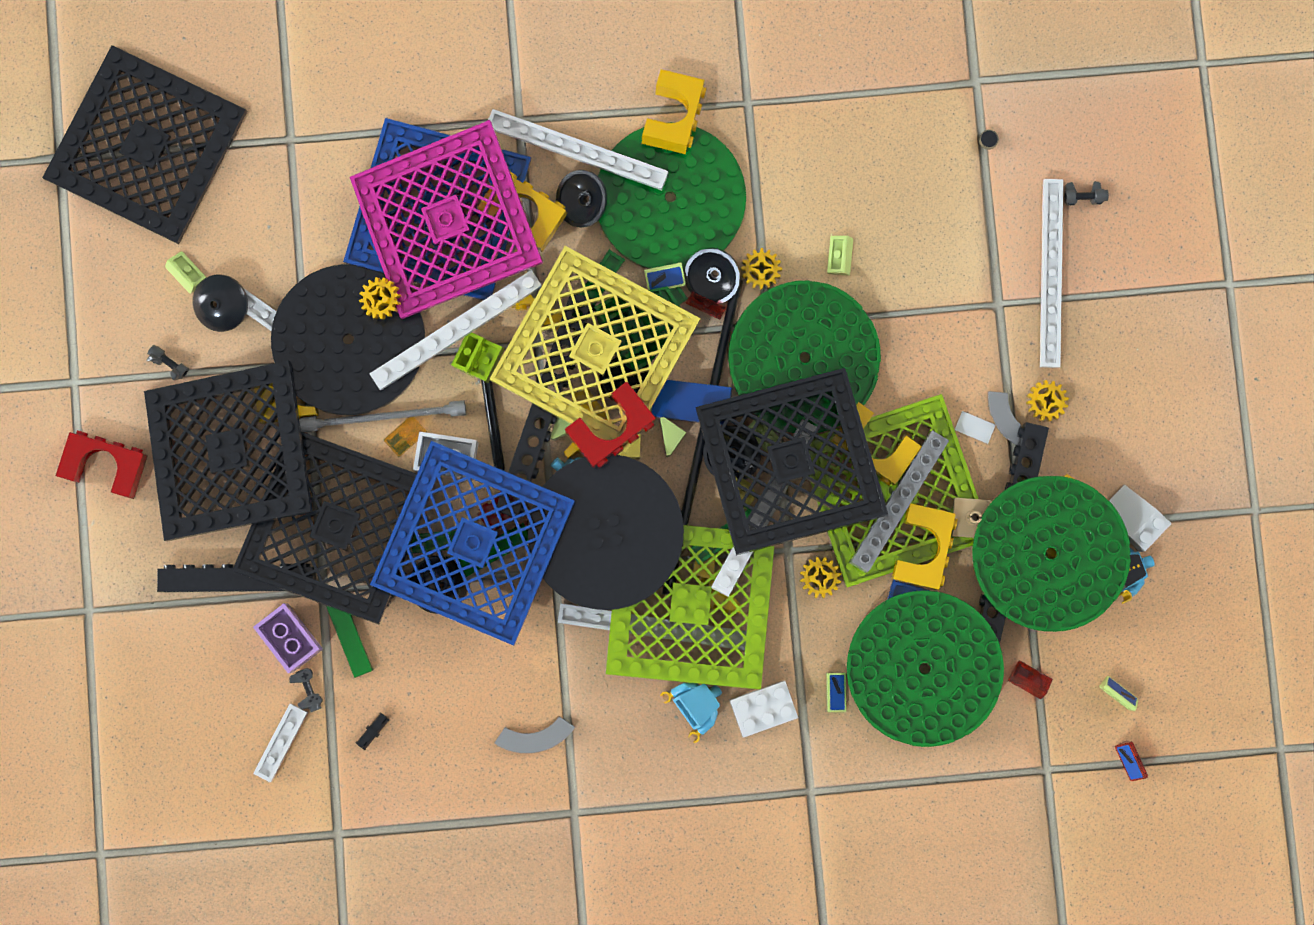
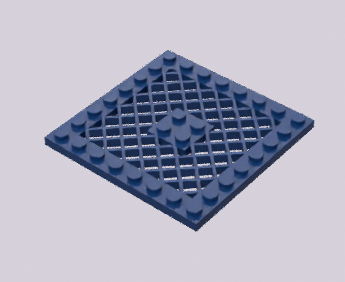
M385 118L371 168L395 159L396 154L400 157L399 151L406 147L412 152L411 146L422 148L451 135ZM502 149L509 171L517 176V180L523 183L527 176L531 157ZM466 152L458 155V157L464 159ZM472 152L468 161L476 163L479 154ZM483 158L482 163H481V165H480V166L483 167V168H485L483 165L486 166L485 161H484V158ZM454 160L451 165V169H454L453 166L457 165L461 161ZM466 164L463 174L469 173L471 175L474 167H469ZM437 166L433 175H440L441 177L444 169H439ZM486 172L476 179L482 181ZM454 174L453 177H451V178H449V179H447V180H445V181L450 182V183L453 182L454 179H455L456 174ZM427 176L418 180L416 183L421 185L422 183H424ZM489 177L488 181L490 182V184H491V186H492L493 183H492L491 178ZM459 179L461 188L465 189L466 184L463 185L461 179ZM396 181L388 183L387 185L392 186L395 184ZM430 181V182H429V185H430L431 188H429V189H432V190L435 191L437 185L434 187L433 184H432L431 181ZM473 182L471 186L476 185L479 190V184ZM400 183V191L406 192L407 187L403 188L402 184ZM443 183L442 187L446 186L449 191L450 187ZM413 186V188L416 187L418 193H420L419 187ZM384 187L380 197L384 196L385 190H387L388 194L390 195V190ZM485 188L483 190L481 195L482 197L485 196V193L488 192L489 188ZM456 189L453 195H457L462 191ZM425 191L422 200L429 203L433 193ZM440 191V192H439V193H441V194H443V195H445V196H447V194H448L447 192H444V191ZM395 194V197L393 199L394 203H396L395 199L401 196V194ZM467 194V199L464 200V204H468L470 202L472 205L475 197H470V195ZM437 196L435 203L443 200L444 198ZM408 198V202H406L404 207L411 206L413 208L415 200ZM379 200L380 203H381L382 209H384L383 205H385L386 202H384V201H382V200ZM420 203L416 212L423 215L421 208L426 207V205ZM359 206L343 262L384 273ZM396 207L387 214L390 216L396 214L398 208ZM473 212V215L477 214L480 219L481 214ZM502 212L500 220L507 222ZM401 213L403 219L401 221L406 222L408 217L405 218L403 213ZM415 215L414 223L419 225L422 218ZM386 217V219H388V221H389V223H390V225H391V223H392L391 219H389V218ZM486 218L482 224L487 229L489 228L486 223L491 221L489 218ZM397 222L394 232L399 234L396 228L403 224ZM498 222L494 232L502 235L506 225ZM425 223V225H424V230H425L426 232H428V230H427V228H426V227H428V226H427V224ZM468 224L470 230L472 231V233H474L476 227ZM409 228L405 237L407 238L412 235L414 238L416 230ZM510 229L506 235L507 238L510 236ZM488 232L479 238L477 236L476 239L480 241L486 239ZM492 235L488 244L496 247L500 238ZM428 236L417 241V243H425L428 239ZM399 237L394 239L395 244L397 243ZM457 237L452 238V239L447 240V241H449V242L452 243V242H454V241L456 240ZM462 237L461 241L464 244L462 248L466 249L468 244H466ZM432 240V244L434 246V248L432 249L437 251L439 245L436 246ZM504 240L501 250H506L508 241ZM402 242L404 248L402 251L407 252L410 246L406 247L404 242ZM370 244L374 250L368 249ZM487 247L483 257L491 260L495 250ZM459 249L456 250L454 255L458 261H460V259L457 254L463 252ZM427 251L424 258L427 262L431 263L427 256L432 254V252ZM498 253L496 260L504 257V254ZM470 255L465 264L472 261L475 263L477 257ZM440 256L441 259L437 261L436 266L441 263L445 265L447 259ZM410 258L406 267L414 270L417 260ZM482 260L480 266L487 264L488 262ZM421 264L418 273L426 275L429 266ZM459 264L451 269L448 268L447 271L455 274L456 272L454 271L457 270ZM434 268L430 278L438 281L442 271ZM405 270L409 280L412 273ZM446 274L443 281L453 276ZM416 275L414 282L422 284L424 278ZM428 280L427 286H431L436 283H433ZM496 282L464 294V296L485 300L493 295Z
M431 441L370 585L515 646L575 500ZM442 467L447 468V470L440 472ZM454 472L462 474L466 477L457 480ZM450 473L454 482L444 486L441 476ZM438 479L441 487L433 490ZM471 479L481 482L483 485L475 488ZM468 480L471 490L462 493L459 483ZM455 485L459 495L449 498L446 489ZM486 487L489 497L480 500L476 491ZM490 487L502 492L492 495ZM443 491L446 500L436 503L433 494ZM473 493L477 502L467 506L464 496ZM507 494L517 497L519 500L510 503ZM504 495L507 505L498 508L494 498ZM430 497L433 505L425 508ZM460 498L464 507L454 511L451 501ZM491 500L495 510L485 513L482 503ZM525 501L538 507L528 510ZM522 502L525 512L515 515L512 506ZM448 503L451 513L441 516L438 507ZM478 505L482 515L472 519L469 509ZM435 508L438 518L429 521L425 512ZM509 508L512 518L503 521L499 511ZM543 509L549 511L547 517H546V515H545ZM540 510L543 520L533 523L530 513ZM466 511L468 519L462 517L459 523L456 514ZM496 513L500 522L490 526L487 516ZM423 515L425 524L418 526L421 516ZM527 515L531 525L521 528L517 519ZM453 516L456 526L447 529L443 520ZM483 518L487 527L475 523V521ZM514 520L518 530L508 534L505 524ZM440 521L443 531L434 534L431 524ZM544 523L540 531V534L538 535L535 526ZM502 526L505 535L497 538L499 532L492 529ZM427 527L431 536L421 540L418 530ZM532 528L536 538L526 541L523 531ZM457 529L451 541L448 532ZM415 533L418 541L410 544L412 537ZM519 533L523 543L513 547L510 537ZM445 534L448 544L439 547L436 537ZM432 539L436 549L426 552L423 543ZM507 539L510 548L501 552L497 542ZM536 541L531 553L527 544ZM420 545L423 554L414 558L410 548ZM493 545H494V546H495V549H496V551H497V554H494V555H492V556L489 557V554H490V552H491V550H492V547H493ZM525 546L528 556L518 559L515 549ZM449 547L447 554L453 557L444 560L441 550ZM407 551L410 560L402 562ZM512 551L515 561L505 564L502 555ZM437 552L441 562L431 565L428 555ZM499 556L502 567L493 570L489 560ZM424 557L428 567L419 570L415 561ZM459 559L471 564L462 568ZM529 559L523 572L520 562ZM455 560L459 569L449 573L446 563ZM412 562L415 572L406 576L402 566ZM487 563L489 572L480 575L477 566L484 568ZM517 564L521 574L511 577L507 568ZM443 565L446 575L437 578L433 568ZM473 567L477 577L467 580L464 570ZM504 569L508 579L498 583L494 573ZM398 570H400L402 576L397 575ZM430 570L433 580L424 583L421 573ZM460 572L464 582L454 585L451 576ZM417 575L420 584L409 580V578ZM491 575L495 584L485 588L482 578ZM521 577V579H520V581H519V584H518L517 588L515 589V586H514L512 580H515V579ZM448 578L451 588L442 591L438 581ZM478 580L482 590L472 593L469 583ZM509 582L513 592L503 596L500 585ZM435 583L438 592L425 586ZM466 585L469 595L459 598L456 589ZM496 587L500 597L490 601L487 591ZM453 590L456 599L444 594ZM484 593L487 603L478 606L474 596ZM514 595L508 607L505 598ZM471 598L474 607L461 601ZM501 600L505 610L496 614L492 604ZM489 606L492 614L480 609ZM506 613L504 619L498 617Z

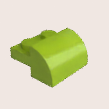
M471 332L464 337L451 365L474 378L476 377L489 383L490 377L505 348Z

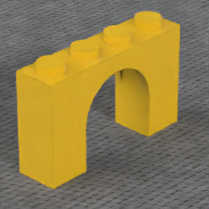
M660 69L655 95L681 102L687 110V115L676 123H665L647 118L642 134V144L686 154L687 148H691L694 137L691 136V133L696 131L698 120H695L696 115L701 113L702 104H700V99L705 98L707 90L704 87V79Z
M510 172L519 198L529 199L538 207V218L531 230L539 251L543 252L567 216L565 206L558 201L555 203L550 201L547 194L542 191L536 192L531 184L526 181L520 182L517 180V176ZM489 189L484 198L489 200L493 190ZM496 194L493 202L500 204ZM481 201L477 209L483 212L487 202ZM491 204L487 214L495 217L499 208Z
M858 402L856 406L864 429L874 413ZM840 427L838 430L841 433H843L842 427ZM835 434L830 442L838 446L842 438ZM905 436L888 458H872L876 474L881 477L879 480L887 486L890 484L894 486L922 446L908 436ZM844 441L841 448L848 451L846 441Z
M910 503L906 510L904 523L929 530L937 540V553L925 565L896 560L891 580L939 590L940 586L943 587L945 581L943 570L947 568L949 563L947 552L953 545L951 534L952 530L956 529L958 519H955V513Z

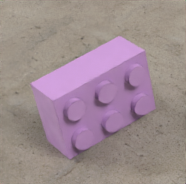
M283 603L253 627L288 674L295 672L323 650L288 603Z

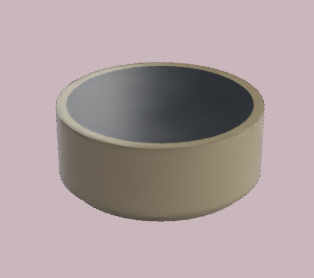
M985 130L979 137L980 146L986 150L993 149L999 141L997 133L993 130Z

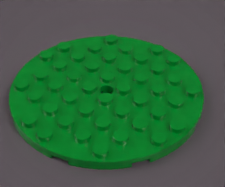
M643 127L626 136L611 151L668 171L669 174L663 190L600 169L598 177L604 183L607 191V206L599 223L605 236L615 249L631 262L646 269L682 262L683 271H685L688 260L699 250L718 248L724 251L735 238L741 226L746 208L744 177L737 160L730 150L718 138L698 127L696 131L691 133V136L694 137L691 148H687L686 154L642 144ZM669 192L676 196L673 202H668L665 199L666 194Z
M809 280L793 281L767 290L747 306L732 332L728 362L730 376L738 396L845 368L855 403L859 402L864 406L878 380L881 349L872 320L869 319L863 307L853 297L841 289L826 283ZM802 352H807L810 356L807 363H803L800 360ZM819 396L809 398V400L816 402ZM822 397L818 405L828 409L831 401ZM800 401L790 404L797 407ZM803 402L800 410L809 414L812 406ZM834 403L830 411L837 414V410ZM781 406L771 409L778 413ZM785 407L781 415L790 419L794 411ZM815 409L812 417L821 421L825 413ZM762 411L753 414L758 417L761 415ZM766 412L763 420L771 424L775 416ZM797 413L793 421L800 425L802 419L805 420L806 418ZM827 415L823 423L833 427L836 419ZM778 418L774 426L783 431L787 423ZM810 420L808 421V422L811 423L812 425H814V426H816V427L818 426V424H816V423H814V422H812V421H810ZM790 425L786 432L795 433L797 428ZM820 427L818 433L828 430L823 427Z
M1039 476L1018 482L1000 493L990 503L981 517L982 520L976 527L972 545V560L978 584L988 601L997 611L1023 627L1045 632H1058L1084 626L1106 612L1112 603L1116 601L1126 583L1131 559L1130 540L1125 524L1110 501L1096 489L1079 480L1062 476ZM1048 548L1055 549L1056 557L1054 559L1046 557Z
M937 591L906 592L879 604L864 618L857 628L847 656L848 685L861 714L875 729L885 736L912 746H941L953 743L972 733L992 712L998 701L1003 684L1004 662L1002 651L989 623L968 603L952 595ZM922 663H927L930 665L931 670L929 673L923 674L920 672L919 666Z

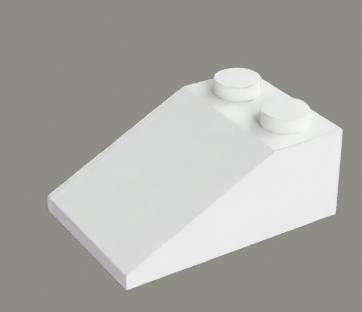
M1123 485L1109 500L1125 524L1130 544L1139 552L1146 551L1172 524L1156 508L1126 485Z

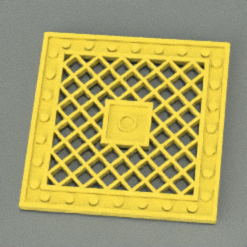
M564 246L491 375L490 380L570 424L581 418L595 436L603 440H612L622 435L625 431L627 418L626 415H623L622 409L618 404L610 407L606 406L604 398L610 397L612 392L603 394L600 385L611 382L614 392L616 390L614 381L624 378V381L628 382L627 377L637 375L640 384L631 387L633 390L640 388L637 395L647 408L651 410L697 327L700 318ZM580 279L583 288L572 291L570 282ZM583 279L589 281L594 285L585 287ZM566 284H568L570 292L561 294ZM597 288L599 297L589 300L587 291ZM600 288L611 294L602 296ZM584 292L586 301L576 303L574 295ZM571 296L573 305L563 307L561 298ZM614 297L616 306L606 309L604 300ZM618 298L628 303L619 305ZM558 300L560 308L552 310ZM601 301L603 310L593 313L591 304ZM588 305L590 314L580 316L578 307ZM631 306L633 315L623 318L621 309ZM634 306L643 310L644 312L636 314ZM575 309L577 317L567 320L564 311ZM618 310L620 319L610 322L608 313ZM562 312L564 321L554 324L551 315ZM605 314L607 323L597 325L595 316ZM648 315L650 325L640 327L638 318ZM651 315L661 321L653 323ZM549 316L551 325L542 327ZM592 318L594 326L587 323L585 328H583L581 320ZM635 319L637 328L627 331L625 322ZM579 322L581 330L571 333L568 324ZM622 323L624 332L614 335L612 326ZM668 324L673 327L671 333ZM565 325L568 334L557 337L555 328ZM665 325L667 334L657 336L655 327ZM609 327L610 334L600 329ZM652 328L654 337L644 340L642 331ZM552 329L555 338L544 341L542 332ZM639 332L641 341L631 344L629 335ZM540 334L541 342L533 344L537 335ZM580 335L574 346L572 337ZM626 336L628 345L619 347L622 341L617 338ZM569 338L572 347L561 350L559 341ZM667 338L661 349L659 340ZM655 341L658 350L648 353L646 344ZM556 342L559 351L548 354L546 344ZM642 345L645 354L635 357L632 348ZM543 346L545 355L535 357L532 348ZM629 349L632 358L621 360L619 351ZM530 350L532 358L524 360ZM571 352L569 358L573 359V361L565 363L563 354ZM617 354L619 362L610 364L614 355ZM560 355L562 364L552 366L550 357ZM658 355L653 365H651L649 357ZM547 358L549 368L538 370L536 361ZM646 358L649 367L639 370L636 361ZM533 362L536 371L525 374L523 365ZM633 362L636 371L625 373L623 364ZM577 364L579 373L569 376L566 367ZM580 364L591 370L582 372ZM620 366L623 375L612 377L610 368ZM519 367H521L522 374L517 372ZM564 368L566 377L555 379L553 370ZM607 370L609 379L599 381L597 373L603 376ZM551 372L553 381L542 383L540 374ZM648 372L645 380L642 382L640 374ZM594 373L596 382L586 385L583 376ZM537 375L539 383L529 379V377ZM581 377L583 386L573 389L570 380ZM568 381L570 390L559 393L557 383ZM554 385L557 393L551 391L546 387ZM598 386L600 395L590 398L587 389ZM585 390L587 399L576 402L574 393ZM571 394L573 402L564 398L563 396ZM601 399L604 408L593 411L591 402ZM588 403L590 411L579 405ZM618 408L621 418L610 420L608 411ZM605 412L607 420L599 417L596 414ZM621 422L619 426L614 425V423ZM629 442L623 446L624 450L622 452L625 454L631 446Z

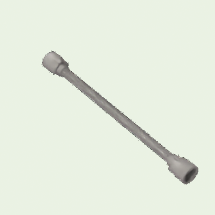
M465 400L451 401L449 405L441 406V408L431 407V409H412L402 412L375 413V415L366 414L363 416H346L324 420L321 418L317 419L316 416L301 417L300 427L301 432H314L326 425H343V423L372 422L382 419L409 418V416L436 415L438 413L450 414L451 417L466 415Z

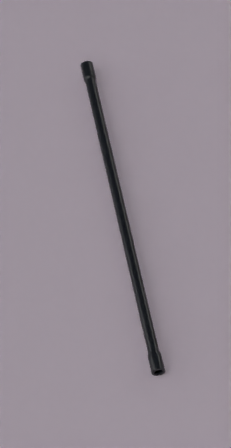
M740 280L737 292L727 303L709 385L719 386L743 280ZM701 426L681 510L683 525H688L703 460L705 441ZM678 560L674 571L679 567L680 560ZM673 575L666 583L673 589V583H676L677 579ZM664 585L662 594L668 595L670 591Z

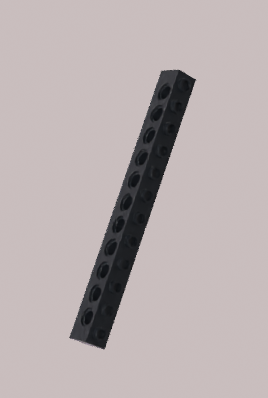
M574 295L576 303L586 301L585 296ZM569 296L566 306L573 305L571 296ZM592 303V304H591V307H592V310H593V313H594V307H595V305H593V303ZM588 305L578 307V311L583 315L590 314ZM575 309L564 311L566 319H573L572 316L576 312ZM587 319L581 320L583 328L587 325ZM579 322L568 324L569 329L581 330ZM566 326L558 327L557 337L566 335ZM580 335L572 338L574 346L577 343ZM569 338L559 341L561 349L572 347ZM553 342L550 353L559 351L556 342ZM560 355L550 357L552 366L562 364ZM569 355L563 356L565 363L573 361V359L569 358ZM546 362L545 368H549L548 362ZM576 364L566 367L568 374L570 370H574ZM565 371L562 374L554 373L555 379L566 377ZM551 372L542 374V383L553 381ZM568 381L557 383L559 393L568 387ZM532 403L508 473L515 476L525 474L526 480L529 482L532 479H536L539 472L537 464L539 460H543L546 451L543 447L545 442L548 443L552 432L549 429L551 424L555 425L557 416ZM539 419L546 422L542 429L535 427V422ZM533 437L539 439V444L536 447L529 446V440ZM527 455L533 457V462L530 465H524L522 462L523 458ZM504 495L499 497L498 508L507 505ZM522 502L512 506L515 515L525 512ZM509 508L499 511L512 517Z
M1028 422L1019 427L1017 437L1020 438L1019 445L1014 447L1013 456H1015L1014 464L1011 463L1009 474L1011 478L1010 482L1006 483L1005 490L1016 484L1019 476L1024 477L1025 480L1038 477L1049 427ZM1027 439H1031L1034 442L1033 449L1027 448ZM1023 457L1028 458L1030 461L1028 468H1025L1021 463ZM981 594L979 599V605L981 606L980 614L989 623L1000 644L1006 617L996 610L985 595ZM990 607L996 610L993 618L987 615V610Z

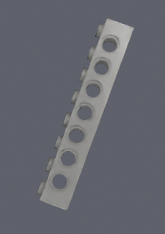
M933 430L929 432L921 445V449L885 503L888 516L877 518L850 560V564L865 573L869 572L949 440Z

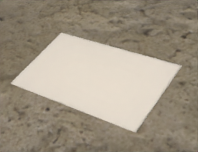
M962 411L955 431L988 444L996 425Z

